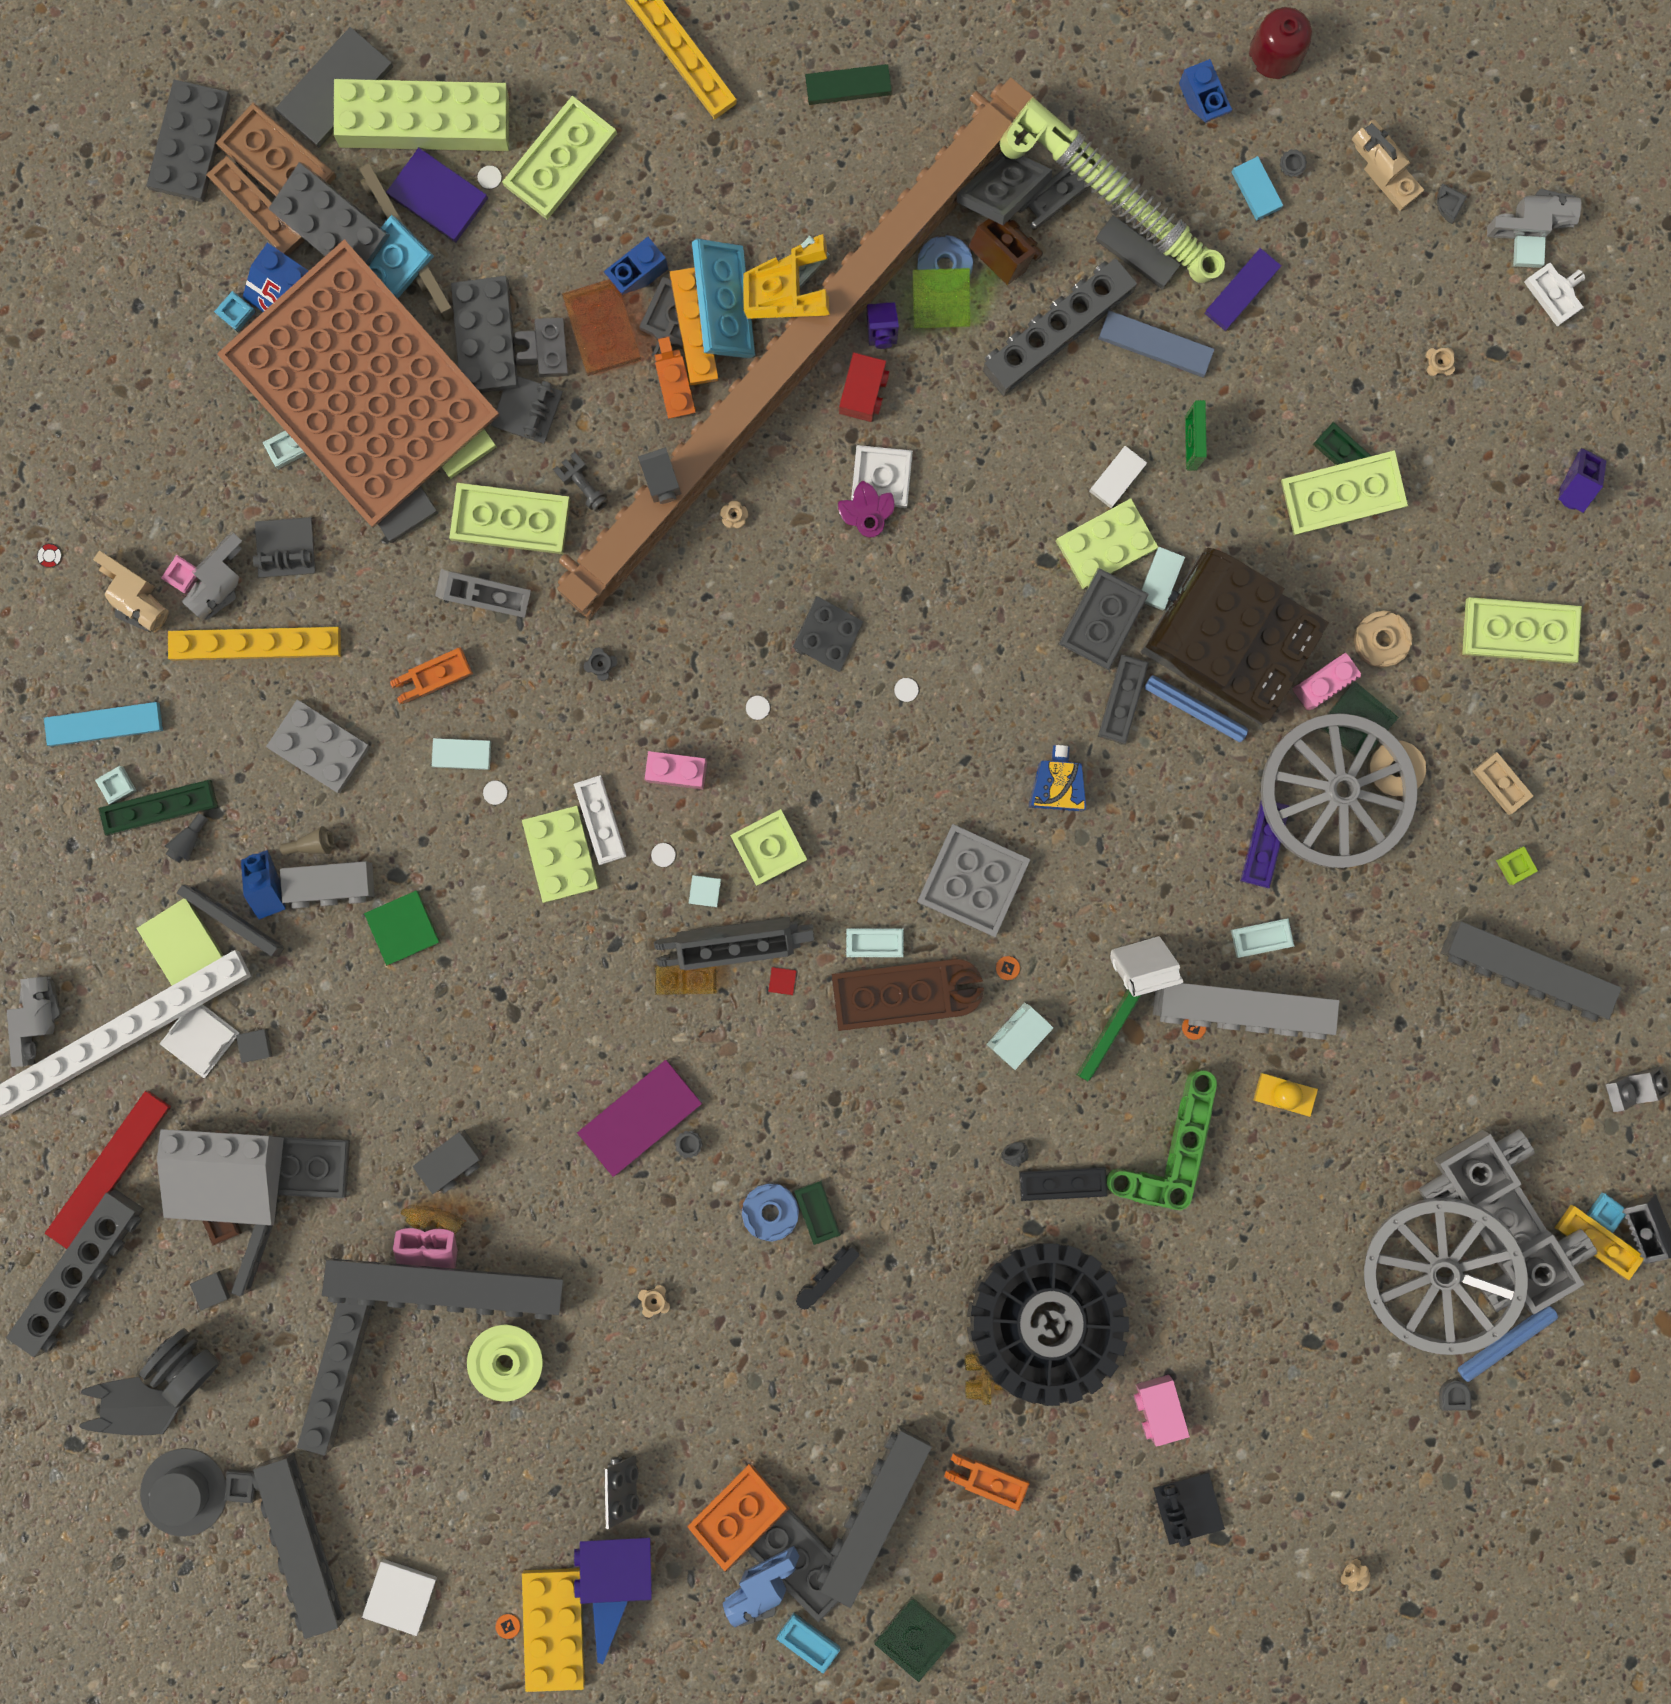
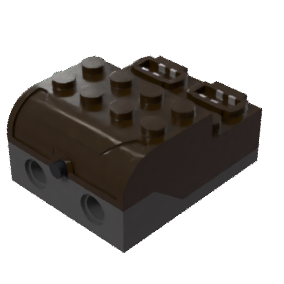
M1206 548L1196 559L1178 591L1173 590L1168 597V600L1171 601L1140 652L1259 725H1262L1271 720L1306 660L1310 657L1321 639L1329 622L1283 595L1282 593L1285 588L1236 558L1220 550Z

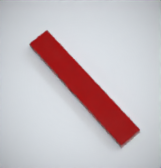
M149 1090L145 1091L44 1234L67 1249L106 1192L112 1191L172 1106Z

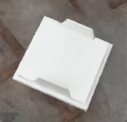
M202 1004L179 1017L160 1042V1045L205 1079L240 1032Z

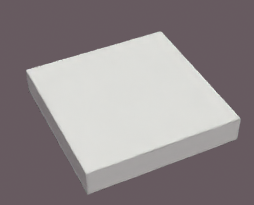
M857 445L851 500L853 501V494L857 485L861 481H865L873 486L878 496L884 493H892L895 507L907 508L913 451Z
M382 1559L362 1618L417 1636L437 1577Z

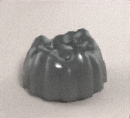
M1290 149L1280 159L1281 172L1286 176L1297 177L1306 169V157L1303 155V152L1297 149Z
M687 1130L684 1133H680L675 1142L676 1151L684 1158L697 1156L703 1145L698 1133Z
M1021 1142L1009 1144L1001 1153L1003 1161L1013 1167H1020L1029 1157L1027 1145Z

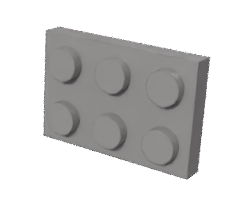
M297 699L266 747L340 794L371 746Z

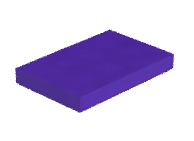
M419 147L386 191L390 198L455 243L488 200L485 193Z

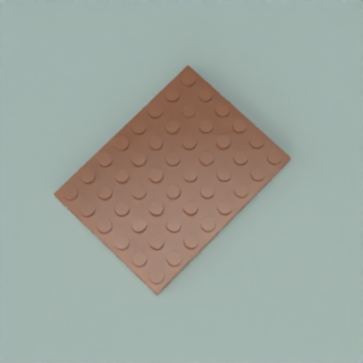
M345 239L217 353L231 371L373 528L500 415Z

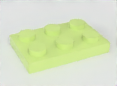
M1131 498L1056 539L1082 589L1088 587L1097 568L1113 574L1158 549L1154 538Z
M578 806L522 820L543 903L599 889Z

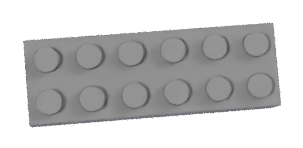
M1181 983L1155 991L1153 1015L1160 1016V1022L1182 1024V1019H1189L1188 1025L1211 1027V1022H1217V1028L1240 1031V1025H1246L1245 1031L1269 1034V1028H1274V1034L1298 1037V1031H1302V1037L1327 1040V1034L1336 1035L1339 1000Z

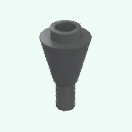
M198 813L188 828L183 829L164 845L168 849L166 855L178 863H181L182 860L189 862L198 833L208 819Z

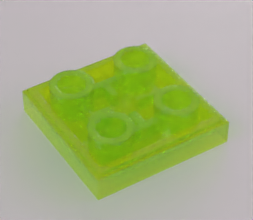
M970 268L913 269V328L970 327Z

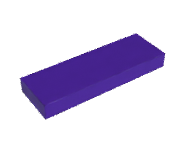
M1260 248L1207 308L1204 314L1226 331L1277 273L1281 265Z
M1260 801L1240 882L1269 889L1281 842L1272 832L1266 820L1262 801ZM1276 802L1278 811L1290 807L1289 805ZM1288 817L1282 819L1284 825H1286Z

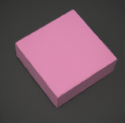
M178 555L175 556L161 579L188 595L198 580L192 572L196 567Z

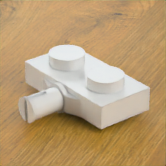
M1548 263L1527 278L1524 283L1558 327L1583 308L1575 296L1573 287L1584 281L1585 275L1583 274L1574 280L1582 273L1581 270H1577L1571 276L1565 278L1558 274L1551 263Z

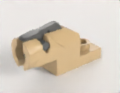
M1372 119L1365 129L1361 128L1353 136L1352 141L1355 143L1357 151L1368 162L1364 169L1397 209L1401 211L1420 196L1424 189L1406 169L1410 161L1375 119Z
M98 551L93 560L101 565L100 572L113 579L105 592V597L115 608V617L147 632H157L165 623L169 610L163 607L151 595L155 586L107 554Z

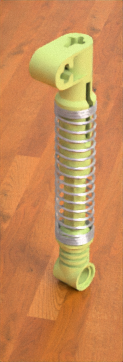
M1034 97L1028 101L1000 140V148L1005 156L1011 159L1020 158L1033 147L1036 141L1040 142L1053 154V159L1058 165L1064 166V169L1070 168L1071 175L1077 174L1078 181H1085L1084 187L1091 186V193L1098 192V199H1106L1105 205L1112 204V211H1116L1121 207L1119 217H1123L1128 213L1126 223L1134 220L1133 228L1141 226L1140 234L1148 232L1147 240L1155 237L1153 246H1157L1161 253L1166 256H1177L1176 260L1178 262L1183 260L1181 264L1183 266L1188 265L1187 270H1189V274L1194 281L1205 283L1222 274L1225 268V261L1218 251L1210 250L1206 246L1202 248L1203 243H1196L1198 240L1196 237L1191 239L1190 228L1186 223L1182 222V219L1173 225L1170 221L1174 218L1175 213L1166 219L1164 214L1168 208L1159 213L1157 209L1161 202L1152 207L1150 203L1154 196L1145 201L1143 197L1147 190H1144L1141 195L1136 193L1140 184L1134 189L1130 188L1129 185L1133 178L1129 180L1125 177L1126 172L1120 173L1118 171L1120 166L1113 167L1111 165L1113 160L1109 162L1105 160L1106 154L1102 156L1098 154L1099 148L1095 150L1091 148L1092 142L1087 144L1084 141L1085 136L1081 132L1069 129ZM1023 130H1026L1028 134L1020 140L1019 145H1016L1014 143L1016 137ZM1203 260L1210 264V273L1203 269Z

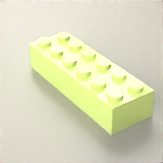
M334 79V137L340 148L418 149L419 147L420 149L509 151V95L506 83Z

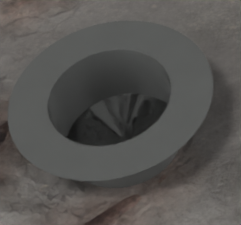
M192 1449L169 1451L158 1457L144 1474L140 1489L143 1510L150 1522L167 1534L173 1536L196 1535L212 1526L222 1513L226 1502L224 1501L225 1478L218 1465L204 1453Z

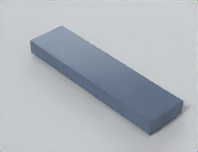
M1108 311L1098 338L1104 342L1203 378L1214 352V349L1112 311Z

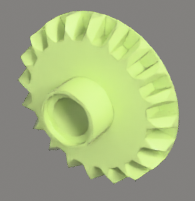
M508 1324L495 1325L483 1331L472 1343L467 1357V1371L472 1384L481 1394L496 1401H513L525 1396L537 1384L543 1367L542 1350L539 1348L537 1340L530 1335L529 1331H525L519 1326ZM500 1356H510L513 1360V1366L510 1368L502 1366L499 1359Z

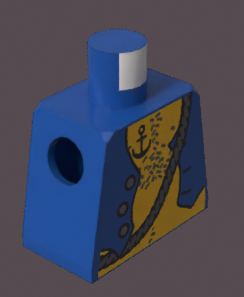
M1053 745L1052 761L1039 762L1029 808L1080 812L1086 810L1082 764L1069 762V746Z

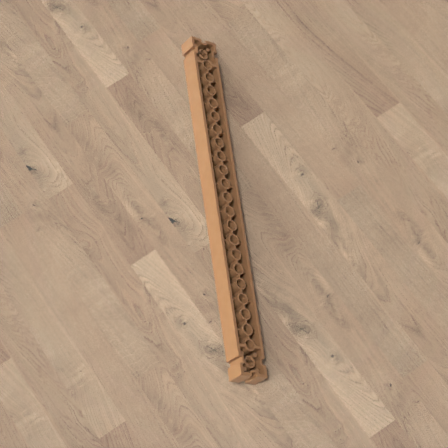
M1010 77L1004 85L999 83L990 95L993 99L991 102L978 91L971 95L970 101L978 107L972 115L973 120L967 127L962 125L953 137L954 141L949 147L943 146L935 156L936 162L930 168L925 167L916 178L917 183L911 190L906 188L897 200L899 202L893 210L888 209L879 219L880 225L874 231L869 230L860 241L861 246L855 253L850 251L841 263L842 268L836 274L832 272L828 275L822 286H824L823 289H826L829 297L830 315L791 317L785 325L786 331L780 337L775 336L766 347L768 351L761 359L756 357L747 369L749 371L742 380L738 378L733 382L728 390L730 394L723 401L719 399L710 409L711 415L705 422L699 421L692 429V437L686 443L681 442L672 452L673 458L670 461L681 494L676 496L677 499L666 504H660L659 501L654 503L648 486H641L634 495L636 500L629 507L624 506L615 517L617 521L610 529L604 528L596 538L597 544L591 550L586 549L577 559L579 564L567 554H564L559 559V563L568 571L559 579L557 590L585 618L590 620L604 605V601L610 595H613L867 308V304H870L955 209L959 204L957 203V193L1002 152L1000 140L1003 134L1028 101L1034 97Z

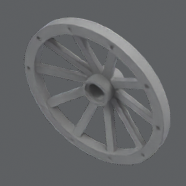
M1329 714L1310 719L1296 726L1277 743L1268 757L1262 774L1261 801L1266 820L1272 832L1290 852L1318 866L1349 868L1369 863L1383 856L1404 836L1416 809L1417 780L1407 752L1389 731L1363 717L1349 714ZM1339 727L1353 728L1368 734L1347 773L1345 772ZM1329 728L1336 774L1300 739L1301 737L1317 729ZM1375 740H1377L1388 750L1395 764L1356 779L1357 773ZM1293 745L1327 781L1279 772L1278 767L1286 752ZM1399 771L1402 780L1403 799L1401 802L1360 790V787ZM1275 780L1325 790V792L1278 811L1274 792ZM1339 782L1344 783L1348 788V794L1345 798L1337 793L1336 788ZM1357 799L1400 811L1394 826L1386 836L1382 834ZM1329 801L1302 843L1288 831L1282 821L1283 818ZM1348 806H1350L1377 842L1372 848L1349 856ZM1339 807V856L1326 855L1310 849L1336 808Z
M1431 1198L1411 1203L1393 1213L1381 1224L1372 1237L1366 1253L1364 1281L1367 1296L1374 1312L1391 1333L1417 1349L1443 1355H1458L1480 1350L1491 1345L1506 1334L1514 1325L1524 1307L1528 1289V1275L1522 1250L1514 1235L1502 1221L1492 1213L1473 1203L1452 1198ZM1444 1212L1460 1214L1476 1220L1451 1255H1448ZM1435 1213L1439 1255L1436 1256L1405 1222L1424 1214ZM1484 1226L1489 1228L1507 1249L1458 1262ZM1398 1229L1430 1263L1380 1254L1389 1236ZM1512 1259L1515 1271L1514 1290L1464 1273V1271ZM1377 1263L1426 1272V1274L1380 1293L1377 1284L1376 1267ZM1442 1267H1448L1453 1271V1274L1449 1277H1441L1437 1274V1270ZM1460 1282L1511 1299L1503 1315L1493 1324ZM1432 1283L1406 1326L1391 1313L1385 1302ZM1452 1289L1484 1327L1485 1330L1468 1338L1455 1340ZM1439 1290H1442L1446 1340L1430 1338L1415 1332Z

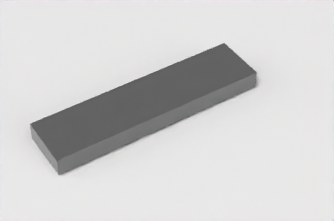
M181 885L177 891L178 895L268 955L279 957L284 950L283 945L193 885Z

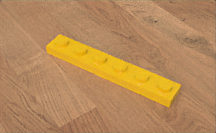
M625 0L714 120L737 104V99L663 0Z
M339 627L168 631V659L171 661L341 657V629Z

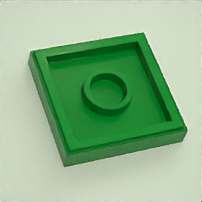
M1195 400L1185 415L1187 471H1197L1207 457L1206 400Z
M417 890L364 913L386 966L441 943Z

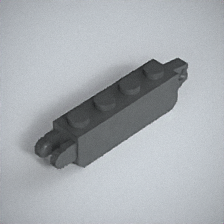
M790 917L677 932L675 937L656 940L654 947L657 950L677 949V953L659 956L657 959L658 966L679 965L682 970H691L788 957L794 954V949L801 947L800 943L814 941V930L812 924L797 925V921L791 922Z

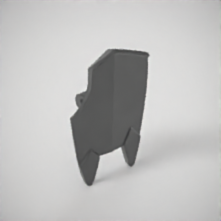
M140 1377L101 1383L81 1390L83 1395L101 1399L100 1417L80 1423L79 1427L94 1432L120 1435L164 1434L181 1406L174 1408L162 1396L164 1390L146 1386Z

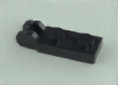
M853 1243L848 1247L845 1245L841 1246L832 1257L835 1260L828 1269L823 1266L812 1278L815 1283L813 1285H804L801 1291H799L798 1297H796L798 1308H801V1310L811 1308V1305H814L859 1257L860 1249Z

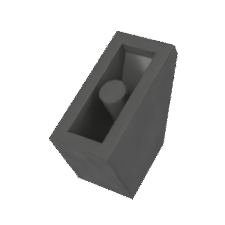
M666 447L638 456L653 502L659 501L660 504H666L676 500V496L680 495L681 491Z

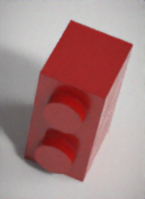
M853 352L839 405V414L872 422L874 414L879 415L883 398L878 397L880 388H886L890 371L885 370V360Z

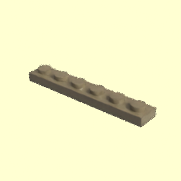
M368 163L359 168L364 176V179L360 180L368 196L374 194L378 202L374 204V207L381 219L383 220L393 215L404 225L370 164ZM426 264L418 272L419 275L415 279L423 292L427 289L430 292L432 299L428 300L435 314L439 315L442 313L446 321L454 317V311Z

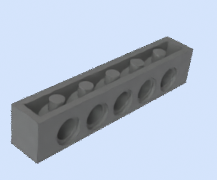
M1116 258L1109 264L1106 261L1101 263L1093 271L1094 276L1087 281L1084 278L1073 286L1071 289L1073 292L1066 298L1061 296L1050 305L1051 310L1044 316L1041 313L1036 315L1028 323V329L1023 333H1020V331L1015 332L1006 341L1008 345L1000 351L997 348L985 357L984 360L986 362L984 363L983 372L1003 397L1108 314V311L1113 310L1134 293L1137 286L1136 281ZM1103 286L1107 289L1108 294L1099 295L1094 288ZM1080 303L1085 306L1086 311L1078 313L1073 309L1072 305ZM1060 321L1064 324L1065 328L1063 330H1055L1051 326V322ZM1038 338L1042 341L1043 346L1034 348L1030 345L1029 340ZM1015 355L1020 358L1022 363L1011 365L1007 358Z
M118 1190L106 1192L6 1339L34 1358L43 1353L48 1354L59 1340L56 1338L59 1331L66 1329L75 1317L73 1311L77 1305H82L90 1296L92 1290L89 1288L95 1280L99 1281L108 1270L106 1265L111 1256L115 1257L124 1247L125 1242L122 1240L128 1232L132 1233L141 1222L142 1218L139 1216L144 1208ZM108 1219L112 1220L116 1225L114 1233L107 1229ZM92 1243L99 1248L98 1257L93 1256L90 1252ZM75 1267L80 1269L82 1272L81 1281H78L74 1277L73 1272ZM58 1292L64 1294L66 1299L65 1305H61L58 1302ZM41 1316L47 1318L49 1322L48 1329L42 1327L40 1323Z

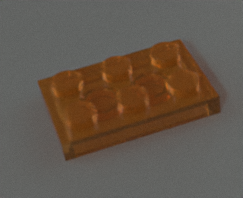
M610 279L562 293L587 376L641 360L621 293Z

